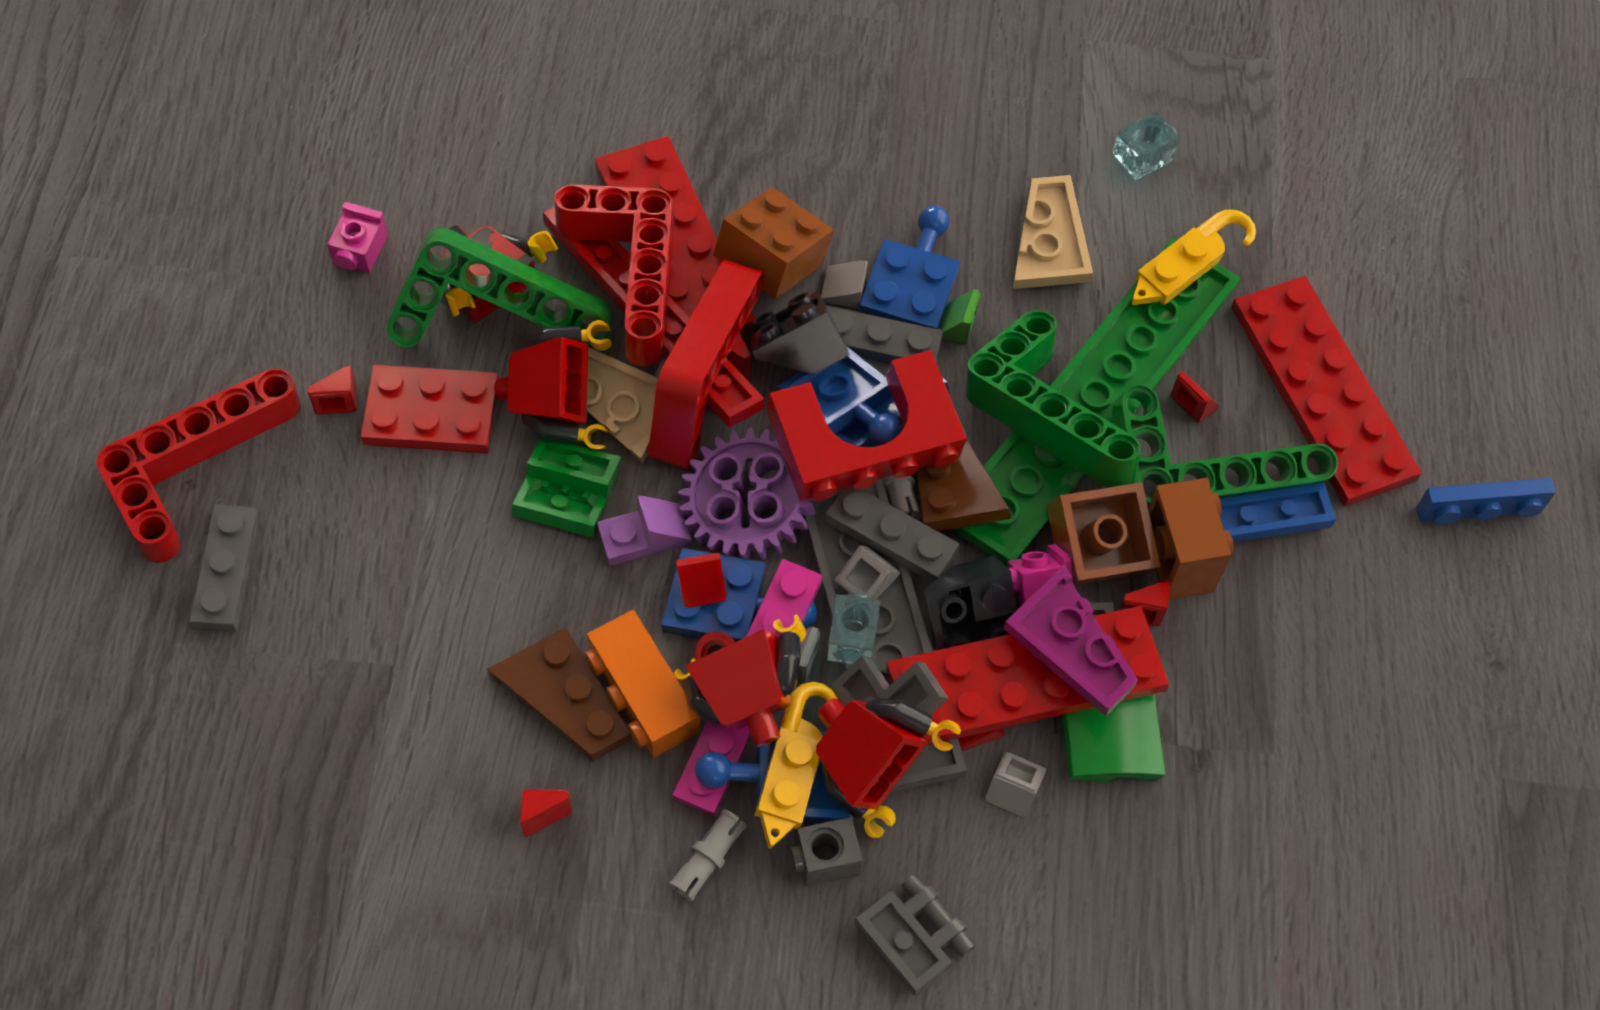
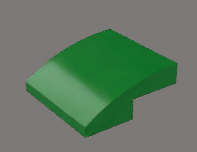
M540 437L527 462V476L512 503V516L593 538L597 530V522L601 521L621 464V457L575 444L546 440Z
M1155 694L1121 701L1107 716H1104L1095 707L1062 715L1069 779L1109 783L1117 777L1157 781L1166 775Z

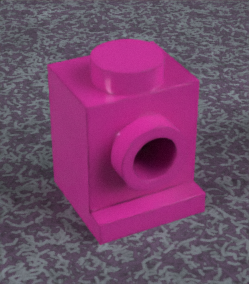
M345 202L342 207L343 214L327 244L332 263H336L339 267L352 271L357 269L370 273L388 237L383 212Z
M1056 544L1047 545L1048 554L1041 551H1032L1023 554L1022 559L1007 561L1008 569L1012 575L1015 599L1022 605L1063 565L1066 566L1071 574V582L1073 583L1072 557Z

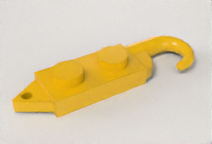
M1223 210L1214 214L1199 227L1192 228L1138 270L1136 275L1138 284L1131 304L1139 305L1160 301L1165 305L1218 264L1224 255L1225 244L1217 232L1228 224H1238L1245 229L1246 237L1242 243L1246 247L1254 241L1256 235L1255 224L1251 218L1241 211Z
M808 682L798 686L790 694L791 705L786 707L779 729L781 737L775 740L754 815L760 817L769 849L776 845L793 828H800L803 822L820 759L816 753V745L823 737L817 727L801 718L806 700L813 696H819L826 701L833 698L838 699L833 690L822 683ZM771 832H775L777 837L772 836Z

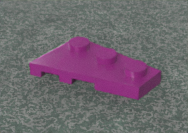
M1063 565L1006 620L1004 630L1104 716H1107L1135 688L1138 679L1110 635H1105L1092 615L1093 608L1085 597L1082 598L1071 582V574L1066 566Z

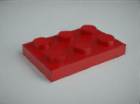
M373 364L361 432L363 445L489 453L497 399L494 385L498 378V373Z

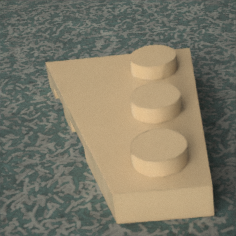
M1071 175L1032 178L1012 289L1091 282L1093 270Z
M588 347L587 413L600 425L604 426L621 445L643 464L649 451L654 398L658 378Z

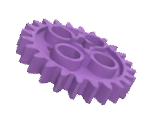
M748 428L745 438L742 439L739 438L735 430H732L730 442L726 444L720 437H715L717 449L714 451L702 446L700 449L705 459L703 461L694 459L689 461L695 474L682 475L684 483L689 488L679 490L678 493L682 501L685 502V504L679 507L684 518H688L685 524L690 533L696 532L694 537L698 544L701 546L708 542L707 547L711 553H718L723 548L725 556L734 557L736 552L739 551L742 559L748 560L752 551H757L760 558L766 560V548L771 546L779 554L782 553L780 541L784 538L795 544L797 540L793 533L794 528L800 530L808 529L802 515H815V509L812 503L809 502L813 498L799 501L778 441L776 439L773 442L770 430L765 429L761 437L756 438L753 429ZM753 461L749 471V480L754 490L749 491L746 470L747 463ZM779 470L773 478L762 479L766 472ZM737 471L731 479L721 480L725 473ZM748 498V510L743 501V499ZM777 509L770 518H759L765 510ZM725 510H734L731 517L724 520L718 519L719 515ZM749 511L750 525L748 528H744L747 512Z

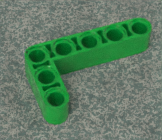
M435 228L425 237L392 306L386 326L387 336L397 346L405 348L418 344L423 338L448 284L454 285L546 328L580 326L581 330H585L588 326L583 323V320L588 317H597L609 325L610 331L597 332L594 336L596 340L608 339L610 337L612 315L608 304L591 294L453 230ZM434 246H443L450 251L451 256L438 258L432 254L430 249ZM473 264H482L489 269L490 273L485 276H478L473 274L469 267ZM426 282L433 287L434 291L426 294L420 293L413 284ZM511 282H521L527 286L528 290L524 293H514L509 290L507 285ZM557 299L566 306L561 310L554 311L549 309L545 303L549 300ZM401 317L411 318L416 322L417 326L405 328L398 323L397 319ZM582 342V343L588 344L589 347H592V345L590 344V342Z
M1040 310L1025 313L971 356L968 360L965 396L972 405L1106 488L1134 484L1136 482L1141 454L1139 441L1134 436L1033 376L1053 358L1057 321L1052 314Z
M1145 384L1130 386L1115 400L1112 406L1114 425L1136 439L1146 441L1151 448L1150 457L1140 455L1135 483L1143 482V480H1150L1156 485L1183 482L1184 475L1190 474L1196 479L1208 478L1212 493L1216 492L1219 498L1322 483L1330 479L1338 468L1336 453L1325 444H1309L1171 464L1159 399L1151 387ZM1128 398H1134L1142 404L1144 409L1142 416H1137L1128 409ZM1307 457H1311L1318 462L1320 467L1319 475H1315L1308 470L1306 465ZM1266 463H1272L1278 468L1280 473L1279 481H1274L1267 475L1265 471ZM1226 468H1230L1238 474V487H1234L1226 481ZM1145 494L1147 505L1149 508L1152 498L1148 497Z

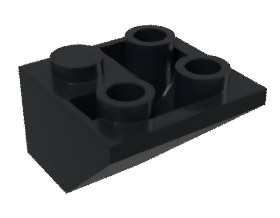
M818 291L811 295L809 292H804L795 296L787 303V308L776 314L767 312L752 321V327L747 329L752 352L757 360L805 373L815 374L850 355Z
M995 555L954 565L925 589L935 651L1009 635L1004 630L1005 622L1017 611L1011 571Z

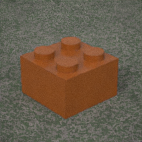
M771 187L723 219L713 256L720 261L728 260L763 271L764 280L761 290L777 299L823 265L834 229L814 214L796 204L785 194Z
M1208 478L1157 485L1148 510L1161 565L1160 568L1155 570L1158 581H1170L1169 600L1214 592L1221 576L1224 575L1225 567L1230 557L1234 553L1232 536L1229 531H1224L1220 520L1222 507L1218 494L1216 492L1212 493Z
M1143 482L1060 495L1046 505L1053 542L1072 557L1073 585L1075 587L1142 576L1161 567Z

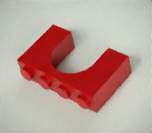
M931 350L891 360L886 381L900 414L903 430L895 439L881 446H855L837 437L825 421L811 382L770 393L767 414L799 501L811 498L814 501L825 500L835 495L837 491L854 487L857 490L865 489L874 485L879 479L893 475L895 478H904L912 475L919 468L932 464L936 467L947 466L961 456L967 437Z

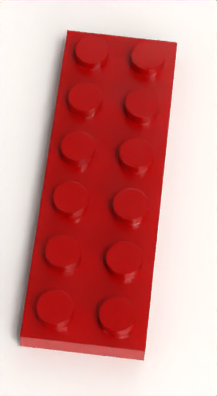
M669 136L595 158V167L604 186L656 188L667 192L671 196L672 243L668 295L690 318L722 261L713 256L717 237ZM752 311L740 334L747 332V329L752 327L751 323L755 319Z
M1306 276L1234 299L1231 308L1308 444H1325L1336 453L1338 468L1329 481L1344 507L1418 481L1422 474L1420 468Z
M1142 606L1095 615L1094 618L1105 635H1110L1138 679L1135 688L1122 701L1167 691L1169 681ZM1010 634L887 661L886 671L891 685L916 661L926 663L949 698L931 715L933 718L932 722L938 724L943 720H951L957 723L961 729L960 735L953 733L949 729L940 730L938 733L942 741L1094 708L1092 704ZM925 734L923 738L928 742L927 745L933 744L932 736Z

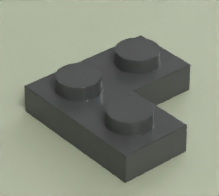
M861 656L831 684L844 706L852 700L868 702L873 698L903 701L932 715L949 699L926 663L917 661L889 685L872 658Z

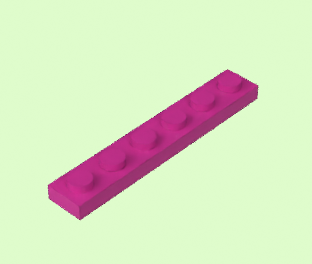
M782 559L747 636L765 629L774 633L778 640L779 636L773 626L774 621L780 619L783 626L788 628L793 624V616L795 614L799 616L803 624L806 614L822 584L823 575ZM707 721L672 795L673 799L715 817L731 781L728 780L725 785L715 789L703 786L695 775L696 763L702 755L708 752H719L726 756L729 762L740 763L752 737L748 726L737 730H730L723 726H714Z

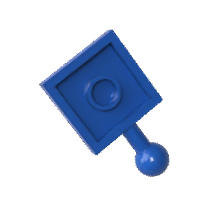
M933 205L921 211L918 217L921 235L916 248L884 239L860 302L859 313L934 329L939 328L961 261L931 253L936 237L943 235L950 224L949 215L942 207Z
M848 347L850 355L815 374L801 371L778 386L779 390L811 382L825 421L834 434L859 419L869 427L871 440L876 445L881 446L895 439L903 430L902 424L896 416L888 413L878 414L873 410L892 397L886 377Z
M681 548L679 559L712 553ZM720 555L727 594L726 601L686 608L683 604L676 567L661 624L662 631L698 639L714 631L727 633L736 642L745 638L764 599L760 595L767 571L766 563ZM814 602L811 604L804 619L803 626L805 629L810 627L816 619L817 609Z
M820 731L822 736H824L826 732ZM775 741L756 747V764L729 762L727 757L719 752H708L702 755L696 763V778L703 786L711 789L722 787L728 780L756 782L758 804ZM820 759L803 818L804 823H825L850 817V813L828 796L822 771L823 763Z

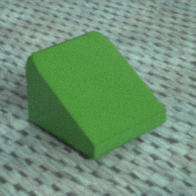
M972 289L946 306L939 326V330H943L942 339L965 345V342H968L978 310L979 290Z

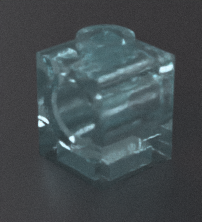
M1155 111L1119 129L1113 154L1130 175L1137 180L1172 162L1180 137L1174 126L1166 122L1158 111Z
M862 593L836 594L828 645V661L853 664L861 656L872 658L881 600L871 599ZM848 622H858L864 626V629L861 631H850L844 625Z

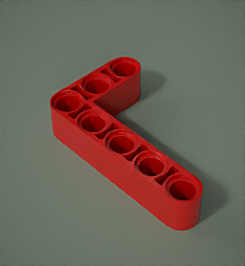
M566 185L561 187L554 195L556 230L561 236L575 240L632 242L624 323L625 353L628 360L638 366H651L657 363L662 358L664 348L672 243L671 196L667 192L656 188Z
M723 260L660 371L655 390L648 451L649 458L688 471L692 468L689 461L691 459L696 460L699 451L707 393L758 300L764 280L763 271L728 260Z
M272 368L119 439L107 445L99 452L96 460L97 468L141 552L148 560L155 563L169 561L176 556L181 545L179 535L153 485L295 417L300 410L301 402L293 378L288 371L281 368ZM284 393L279 397H273L275 394ZM246 411L242 415L233 416L237 412ZM207 429L202 434L194 435L200 430ZM167 448L164 452L155 454L158 450ZM127 467L124 471L115 473L118 469ZM145 499L140 505L132 506L136 501ZM164 532L157 539L149 540L155 533Z

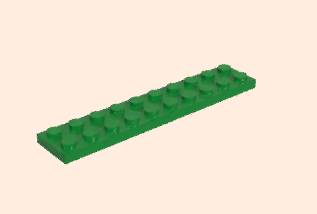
M1173 236V238L1168 242V244L1163 248L1162 251H1164L1178 239ZM1216 264L1165 305L1160 301L1132 305L1131 303L1138 281H1136L1050 386L1114 424L1112 406L1115 400L1130 386L1135 384H1145L1155 391L1235 291L1241 278L1221 265ZM1134 398L1127 399L1128 409L1136 415L1141 409L1142 404ZM1013 430L984 465V469L1007 504L1011 519L951 530L988 555H995L1008 567L1007 561L1021 559L1022 555L1027 552L1049 524L1046 505L1060 495L1074 493L1087 475Z

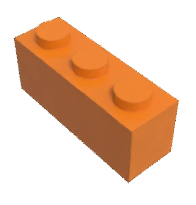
M634 609L587 633L589 650L584 652L587 663L596 676L603 674L609 684V687L606 688V693L618 712L623 709L631 720V723L627 724L628 729L639 748L646 745L652 757L655 758L700 733V716L689 708L683 688Z

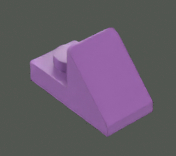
M638 496V511L598 521L597 529L609 566L692 544L684 516L679 508L680 504L647 496Z

